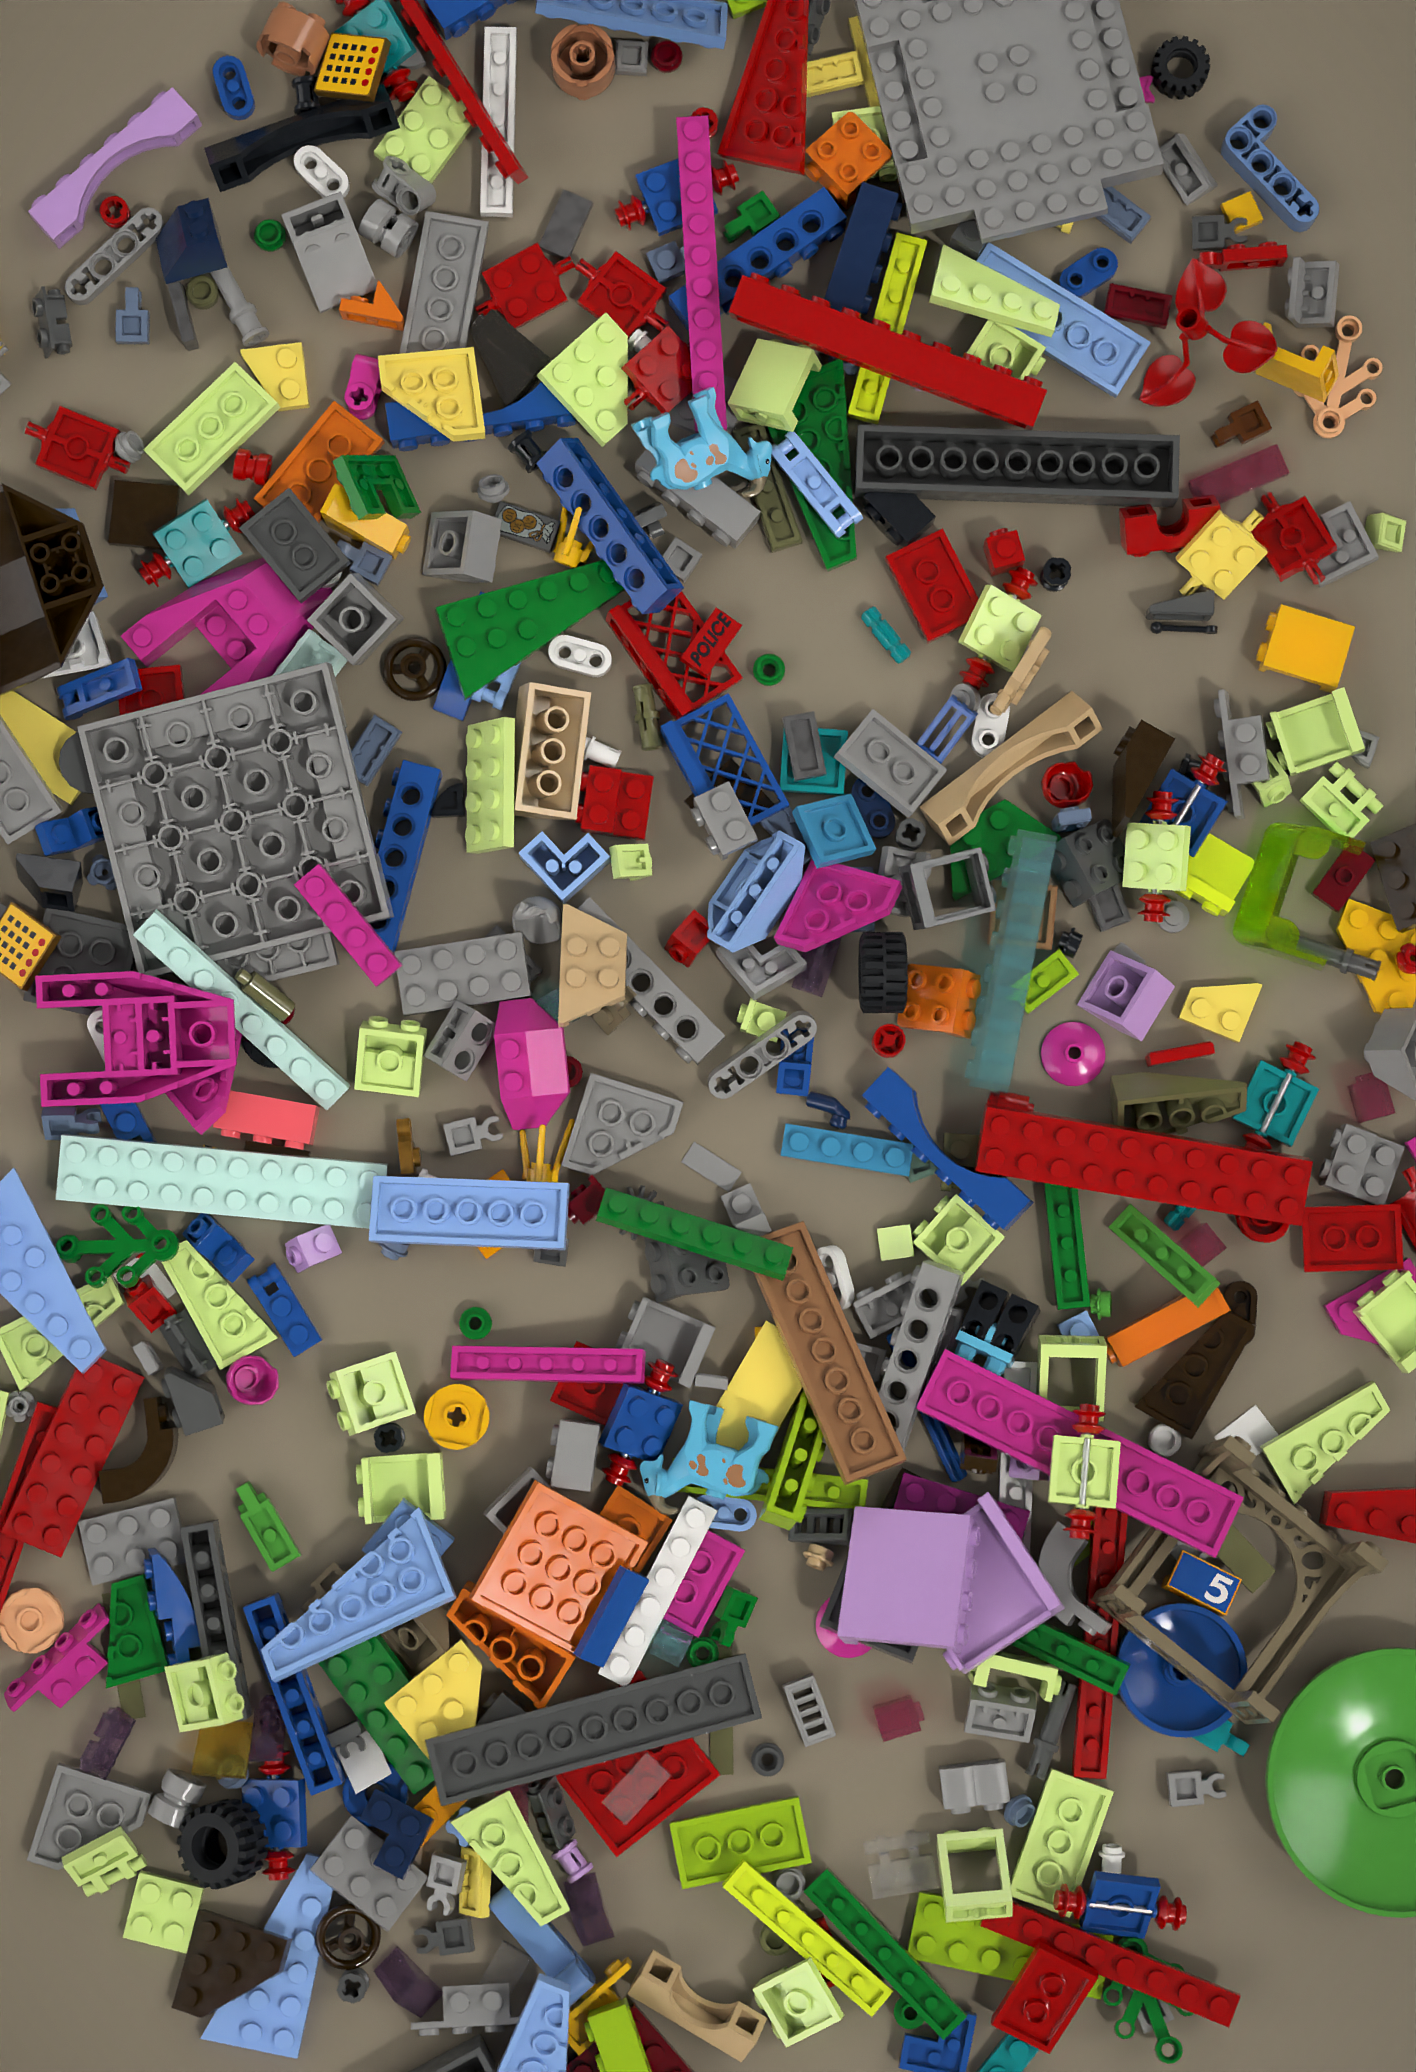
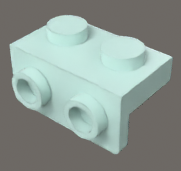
M308 629L297 641L286 659L277 667L273 676L328 662L332 664L336 677L348 660L335 647L321 639L314 631Z

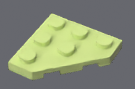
M604 313L537 374V377L602 448L628 424V405L626 406L624 403V399L628 397V375L621 369L628 362V336L607 313Z

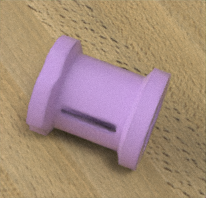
M575 1838L567 1842L562 1850L557 1849L551 1855L553 1860L559 1861L567 1873V1881L569 1883L578 1880L594 1867L591 1862L585 1860L577 1848L578 1842Z

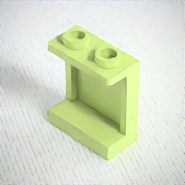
M757 338L727 404L739 421L793 432L798 420L792 410L810 371L819 372L822 364L815 351L809 346L802 344L794 346L785 344L777 339L769 341Z
M1344 687L1332 691V694L1280 712H1271V721L1266 722L1271 741L1278 739L1281 751L1276 753L1278 762L1283 770L1288 769L1290 777L1365 751V746Z
M1396 1269L1381 1281L1384 1286L1374 1293L1370 1290L1356 1301L1359 1306L1352 1312L1401 1372L1410 1373L1416 1368V1283L1411 1278L1413 1275L1409 1270H1402L1399 1273Z
M442 1452L361 1458V1464L356 1465L357 1484H363V1497L358 1498L359 1517H365V1524L384 1522L403 1498L416 1508L419 1507L431 1520L446 1518Z
M1003 1651L993 1655L969 1671L968 1678L973 1685L982 1687L987 1686L990 1668L1041 1679L1038 1694L1044 1701L1048 1702L1052 1701L1053 1695L1058 1696L1062 1682V1676L1058 1675V1669L1054 1665L1046 1661Z

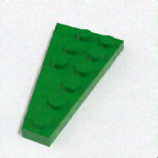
M837 359L823 365L819 372L810 371L792 410L798 420L794 432L853 503L843 360ZM767 427L776 445L786 439L784 435L789 432ZM793 448L785 456L791 461L798 453ZM789 478L827 572L857 560L855 524L852 523L845 529L846 533L837 538ZM839 506L831 513L838 519L846 512Z
M603 560L436 607L435 612L464 701L485 685H489L501 674L544 647L556 636L576 625L585 616L625 591L623 586L615 581L613 572L607 563Z

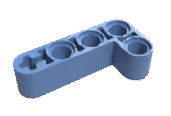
M1257 105L1229 129L1221 146V155L1290 229L1296 232H1305L1312 226L1318 216L1319 203L1263 144L1273 132L1277 122V114L1268 105ZM1261 119L1265 121L1267 128H1258L1253 120ZM1230 141H1241L1244 149H1235L1230 144ZM1261 163L1266 168V171L1262 173L1257 172L1253 169L1252 164ZM1274 186H1283L1288 194L1278 195L1274 191ZM1294 198L1296 201H1295V202L1293 201V202L1291 203V205L1289 206V203H1290L1291 200ZM1303 211H1306V212H1307V215H1306V214H1303L1302 216H1299V215L1297 214V212H1299V213H1301V212H1303Z
M505 1885L490 1898L489 1908L547 1976L571 1984L570 2006L595 1985L596 1976L591 1968L551 1921L540 1926Z

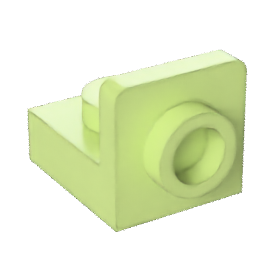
M1267 749L1270 780L1251 783L1259 794L1260 801L1264 807L1281 802L1292 792L1288 775L1270 749Z
M648 843L623 844L609 847L613 879L629 878L630 881H636L652 876V858L649 853Z
M750 998L748 1005L742 1003L736 1022L742 1023L741 1032L760 1037L784 1020L787 1012ZM778 1037L771 1038L769 1041L777 1043Z

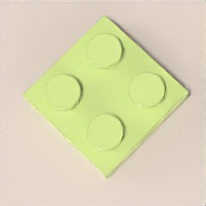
M141 1870L136 1883L123 1938L187 1954L205 1888L198 1884Z

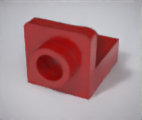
M693 910L671 934L664 947L672 959L688 968L692 965L698 954L711 941L707 938V930H709L708 920L696 910Z
M149 1274L142 1279L139 1278L135 1286L127 1288L123 1293L127 1306L151 1333L163 1325L165 1319L177 1314L175 1307L156 1287L154 1280Z

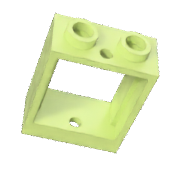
M1038 1335L1036 1394L1047 1399L1049 1357L1096 1358L1094 1405H1099V1411L1104 1412L1107 1344L1104 1336ZM1061 1406L1071 1412L1080 1408V1406ZM1104 1416L1100 1417L1099 1421H1104Z
M983 1827L977 1831L967 1832L949 1830L944 1834H937V1855L946 1922L1012 1917L1013 1898L1003 1828ZM996 1849L1001 1890L953 1894L948 1853Z

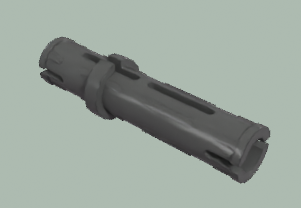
M1290 931L1285 936L1286 940H1284L1281 949L1284 952L1287 951L1339 968L1340 972L1344 974L1348 971L1373 981L1377 978V972H1379L1382 961H1376L1355 954L1354 950L1350 948L1343 950L1291 933Z
M1064 1680L1061 1682L1058 1696L1053 1695L1039 1737H1035L1033 1744L1036 1746L1028 1768L1025 1771L1026 1774L1034 1776L1039 1763L1040 1767L1036 1778L1042 1780L1046 1779L1053 1753L1058 1752L1059 1746H1057V1742L1076 1689H1078L1077 1685L1069 1683L1064 1696L1063 1693L1067 1682Z

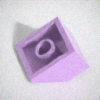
M1110 950L1077 1005L1116 1030L1142 1041L1175 986L1157 970Z

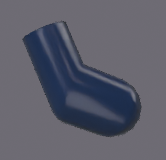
M813 1091L809 1093L806 1102L807 1107L830 1113L832 1118L829 1123L832 1127L842 1130L847 1127V1121L850 1120V1112L836 1098Z

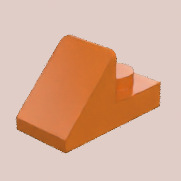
M379 280L373 304L369 303L368 299L359 296H351L350 299L341 298L339 312L342 319L404 331L405 321L403 315Z

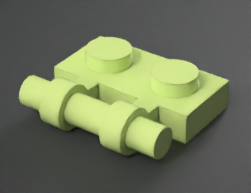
M1337 761L1328 770L1337 780L1332 784L1322 776L1299 801L1346 845L1370 821L1361 812L1365 806L1375 815L1384 805L1375 798L1377 794L1371 788L1367 790L1354 778L1356 774L1350 768L1346 770ZM1344 786L1358 798L1354 804L1340 792Z
M121 1826L62 1857L63 1867L78 1887L82 1886L87 1897L97 1892L102 1894L110 1890V1885L123 1878L128 1880L136 1876L138 1870L147 1866L145 1857L142 1854H137L136 1846Z

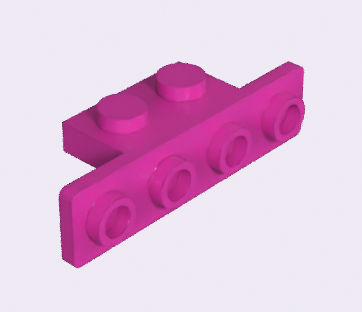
M100 1603L93 1609L87 1610L69 1632H65L58 1637L55 1645L49 1651L33 1661L28 1671L9 1684L4 1697L10 1710L15 1712L37 1690L61 1708L108 1664L106 1656L89 1643L110 1621L105 1608Z

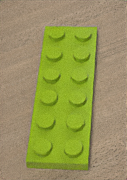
M919 1890L907 1951L915 1960L1014 1981L1035 1948L981 1927L979 1924L981 1919L946 1922L943 1895ZM1062 1921L1077 1928H1080L1079 1924ZM1092 1933L1109 1941H1113L1114 1935ZM1098 1974L1097 1981L1086 1997L1101 2000L1105 1977Z

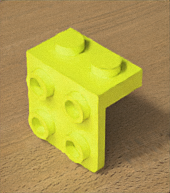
M1209 833L1196 856L1192 857L1189 855L1186 891L1174 892L1187 900L1192 898L1201 903V908L1216 917L1221 915L1224 917L1230 912L1236 902L1234 899L1253 869L1254 860Z

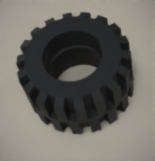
M863 932L859 939V1004L863 1013H903L906 1008L908 962L907 943L903 932Z
M224 1799L194 1809V1812L189 1813L185 1817L187 1822L181 1823L179 1828L182 1835L177 1836V1844H180L181 1850L177 1852L178 1857H182L184 1861L181 1866L184 1871L189 1870V1878L193 1882L199 1880V1886L217 1890L250 1879L256 1875V1871L261 1870L264 1865L261 1860L267 1858L268 1851L264 1848L265 1845L269 1844V1841L263 1832L267 1830L264 1823L260 1824L258 1819L261 1816L257 1811L251 1812V1805L248 1803L241 1804L239 1799ZM219 1831L223 1834L227 1842V1857L222 1853L219 1847Z

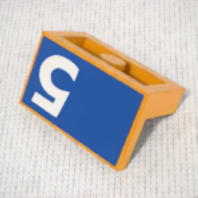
M1182 1550L1172 1573L1165 1576L1161 1588L1197 1606L1204 1607L1219 1616H1225L1242 1579Z

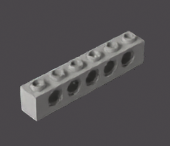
M590 897L577 908L623 931ZM627 936L628 963L626 965V986L629 985L637 994L630 1005L641 1017L648 1014L656 1022L652 1028L665 1041L670 1037L678 1045L675 1051L687 1064L693 1060L698 1065L725 1039V1035ZM639 975L647 976L651 981L649 989L644 992H638L632 987L633 979ZM661 998H667L673 1003V1010L667 1015H660L654 1009L655 1003ZM684 1021L693 1023L696 1027L695 1034L690 1038L679 1036L677 1027L680 1023Z
M929 1259L924 1261L922 1266L916 1265L911 1283L915 1286L911 1297L906 1296L902 1304L900 1314L905 1316L901 1328L896 1326L890 1340V1345L894 1346L891 1358L886 1357L883 1361L879 1375L884 1378L880 1389L876 1388L886 1412L893 1414L896 1418L894 1431L903 1451H905L918 1410L915 1408L927 1386L965 1272ZM925 1289H933L937 1293L938 1302L935 1306L928 1305L924 1301L923 1292ZM916 1319L926 1323L928 1331L925 1336H918L913 1331V1322ZM905 1350L912 1351L916 1355L917 1364L915 1367H909L904 1364L902 1354ZM894 1381L902 1382L905 1385L907 1393L904 1398L897 1397L893 1393L892 1384Z

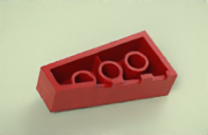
M1416 1487L1324 1491L1319 1523L1416 1544Z

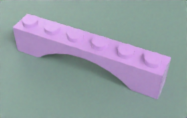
M173 87L167 92L163 91L156 95L150 107L143 113L138 112L129 119L128 126L119 133L111 134L99 151L84 157L78 169L71 175L66 174L57 181L56 188L47 195L39 196L33 202L32 208L28 211L30 216L58 249L83 229L86 211L92 196L113 169L127 159L144 151L161 147L179 146L202 126L196 112Z

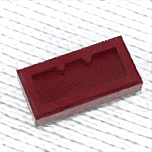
M1110 283L1104 313L1116 320L1166 329L1173 295Z
M1349 842L1311 895L1338 913L1374 864L1375 859L1352 842Z

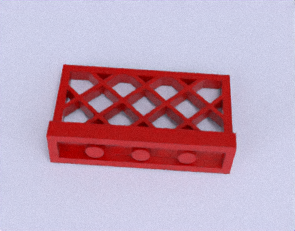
M682 591L674 598L673 606L667 605L663 609V611L672 612L669 627L651 624L653 613L648 615L647 623L634 620L628 610L634 607L631 599L621 606L618 604L608 611L605 621L647 681L653 684L654 691L675 720L699 709L742 681L743 677L725 652L715 665L726 668L732 677L724 683L710 681L711 672L706 680L688 676L689 667L685 665L684 675L670 672L667 667L668 656L681 658L683 655L682 652L670 650L672 635L690 638V645L697 635L696 627L700 630L704 625L703 620ZM678 602L680 603V605H681L683 608L677 607ZM676 613L690 617L693 622L691 632L673 628ZM640 628L646 629L645 635ZM650 630L668 634L665 649L651 645L648 640ZM659 654L664 655V659H663V660L661 659V657L659 656ZM677 680L682 681V687L680 686ZM687 682L705 686L703 697L694 703L685 693ZM709 687L715 688L714 690L708 693Z

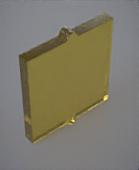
M235 1721L225 1725L199 1729L191 1770L192 1775L214 1776L217 1780L222 1779V1777L246 1779L255 1723Z

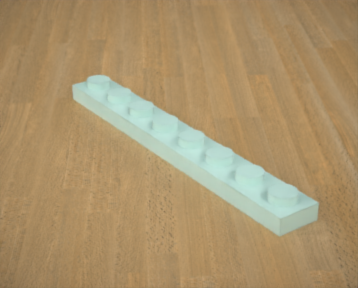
M157 909L133 934L136 939L189 987L234 999L235 1028L326 1111L349 1089V1083L283 1023L241 991L239 983Z

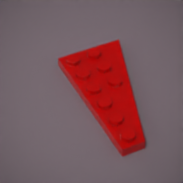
M767 0L717 152L720 157L805 176L809 0Z

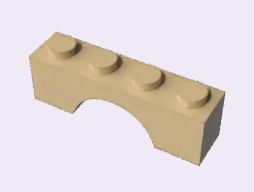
M652 1950L639 1968L627 1993L629 1996L740 2062L745 2059L757 2043L767 2020V2017L740 2001L731 2004H720L702 1998L691 1990L684 1981L682 1967L655 1950Z

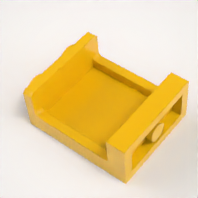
M1264 322L1263 325L1273 334L1271 324ZM1324 345L1314 362L1277 347L1275 356L1255 370V373L1259 376L1323 403L1326 401L1339 377L1335 350Z
M1282 604L1275 613L1270 612L1265 625V630L1270 631L1267 642H1261L1256 655V660L1260 661L1258 671L1265 672L1266 670L1278 672L1320 685L1319 690L1332 693L1338 687L1355 626Z

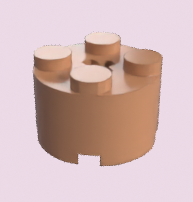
M279 2L277 7L271 11L256 47L263 57L266 53L273 58L271 64L280 70L295 76H305L306 72H310V76L315 74L323 57L330 35L324 28L325 20L314 13L306 15L296 10L287 2Z
M572 24L563 28L556 35L551 48V66L557 85L565 93L577 97L579 100H588L602 93L610 85L615 73V58L612 41L604 30L593 24Z

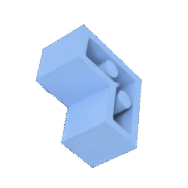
M542 831L518 853L523 862L562 904L569 901L611 862L610 856L589 833L567 853L563 854Z

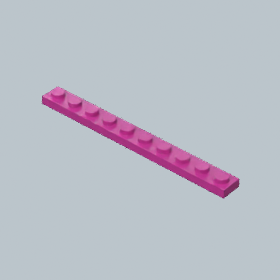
M708 116L676 117L692 394L694 395L708 387H714L716 392V413L722 427L727 431ZM694 418L695 433H699L697 423Z

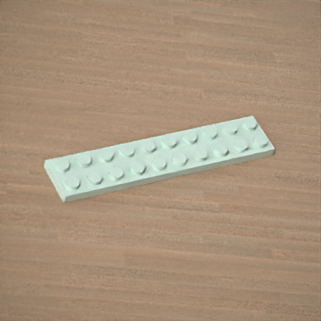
M62 1134L56 1200L130 1207L139 1206L140 1208L369 1229L373 1176H387L388 1164Z

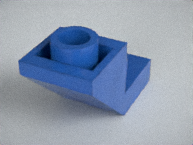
M97 807L81 809L68 818L41 822L35 826L45 857L73 852L105 840Z
M200 1213L182 1233L189 1243L210 1260L231 1283L255 1260L243 1245L210 1214Z

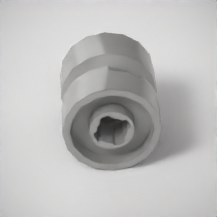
M380 198L370 206L364 215L358 233L373 244L381 242V248L395 258H399L413 241L419 224L404 213L397 215L395 207Z
M168 1768L161 1782V1788L164 1792L155 1794L148 1813L155 1819L179 1829L181 1823L187 1822L185 1817L189 1813L194 1812L191 1804H198L207 1786L200 1779L175 1768Z

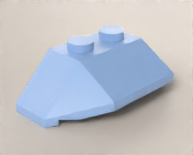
M779 830L772 834V837L763 839L745 849L709 901V930H707V938L732 953L766 939L793 899L802 880L805 845Z

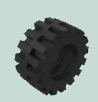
M1178 36L1172 37L1170 42L1166 40L1161 48H1158L1152 62L1151 76L1154 77V86L1158 85V91L1161 94L1167 92V97L1173 99L1174 95L1178 96V100L1184 99L1186 95L1188 98L1194 96L1195 92H1199L1203 87L1210 71L1209 54H1205L1206 48L1203 45L1199 47L1197 45L1198 40L1193 39L1192 42L1188 41L1189 36H1183L1181 40L1178 39ZM1175 57L1185 58L1191 62L1193 74L1188 78L1180 79L1174 77L1168 70V62Z

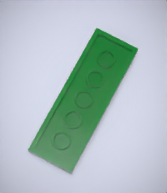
M379 1634L319 1662V1665L413 1795L434 1781L429 1759L384 1704L386 1700L410 1682L412 1677L383 1637Z

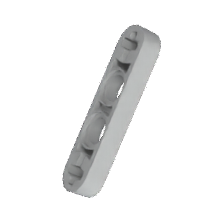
M149 207L138 211L72 273L65 283V291L70 300L77 305H87L92 302L156 241L157 236L165 226L160 213L154 208ZM146 218L150 221L154 220L156 227L153 230L149 227L145 228L143 221ZM136 228L138 233L141 232L144 240L140 241L132 230ZM124 238H131L135 241V247L130 253H121L118 250V244ZM104 259L109 260L112 263L111 271L106 275L97 274L95 272L97 262ZM87 272H90L94 280L98 282L96 285H94L92 280L89 281L86 275ZM77 283L81 286L85 285L87 292L84 295L79 292L76 293L74 286Z
M806 1011L792 1013L713 1069L708 1076V1087L711 1094L720 1099H727L809 1042L817 1032V1025L813 1016ZM798 1020L802 1023L809 1021L807 1024L808 1031L805 1033L801 1030L796 1031L792 1034L794 1042L790 1044L783 1030L787 1028L790 1034L796 1030L795 1023ZM771 1038H781L784 1041V1048L780 1052L771 1053L766 1049V1044ZM744 1057H755L758 1060L757 1068L751 1072L743 1071L740 1068V1062ZM734 1066L737 1074L742 1079L737 1081L734 1075L728 1080V1088L724 1089L722 1086L716 1088V1079L720 1076L723 1079H727L733 1075L730 1068Z

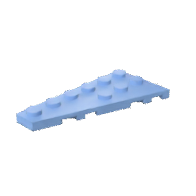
M13 1168L0 1181V1294L84 1374L107 1349L90 1315H88L79 1297L80 1295L73 1285L16 1169Z
M419 1507L410 1514L411 1518L400 1528L396 1527L387 1535L388 1538L374 1551H369L331 1586L332 1589L320 1600L316 1599L308 1606L309 1610L298 1620L287 1625L261 1649L270 1677L275 1683L457 1599L423 1511Z
M309 1852L306 1854L264 1927L267 1931L292 1939L284 1971L217 2009L200 2039L298 2059L320 1957L315 1942L316 1930L319 1922L330 1909L334 1890L309 1870L319 1858V1854Z
M539 1973L496 2072H566L571 1984Z

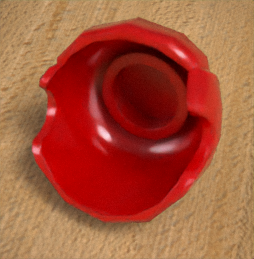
M1074 761L1053 764L1047 768L1041 780L1045 799L1060 809L1075 807L1084 803L1094 786L1091 772L1089 770H1082Z

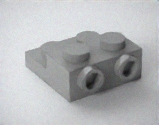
M1349 1124L1341 1125L1340 1129L1335 1128L1329 1146L1333 1147L1330 1159H1324L1319 1171V1177L1323 1178L1320 1186L1372 1205H1384L1405 1146L1378 1137L1377 1134Z

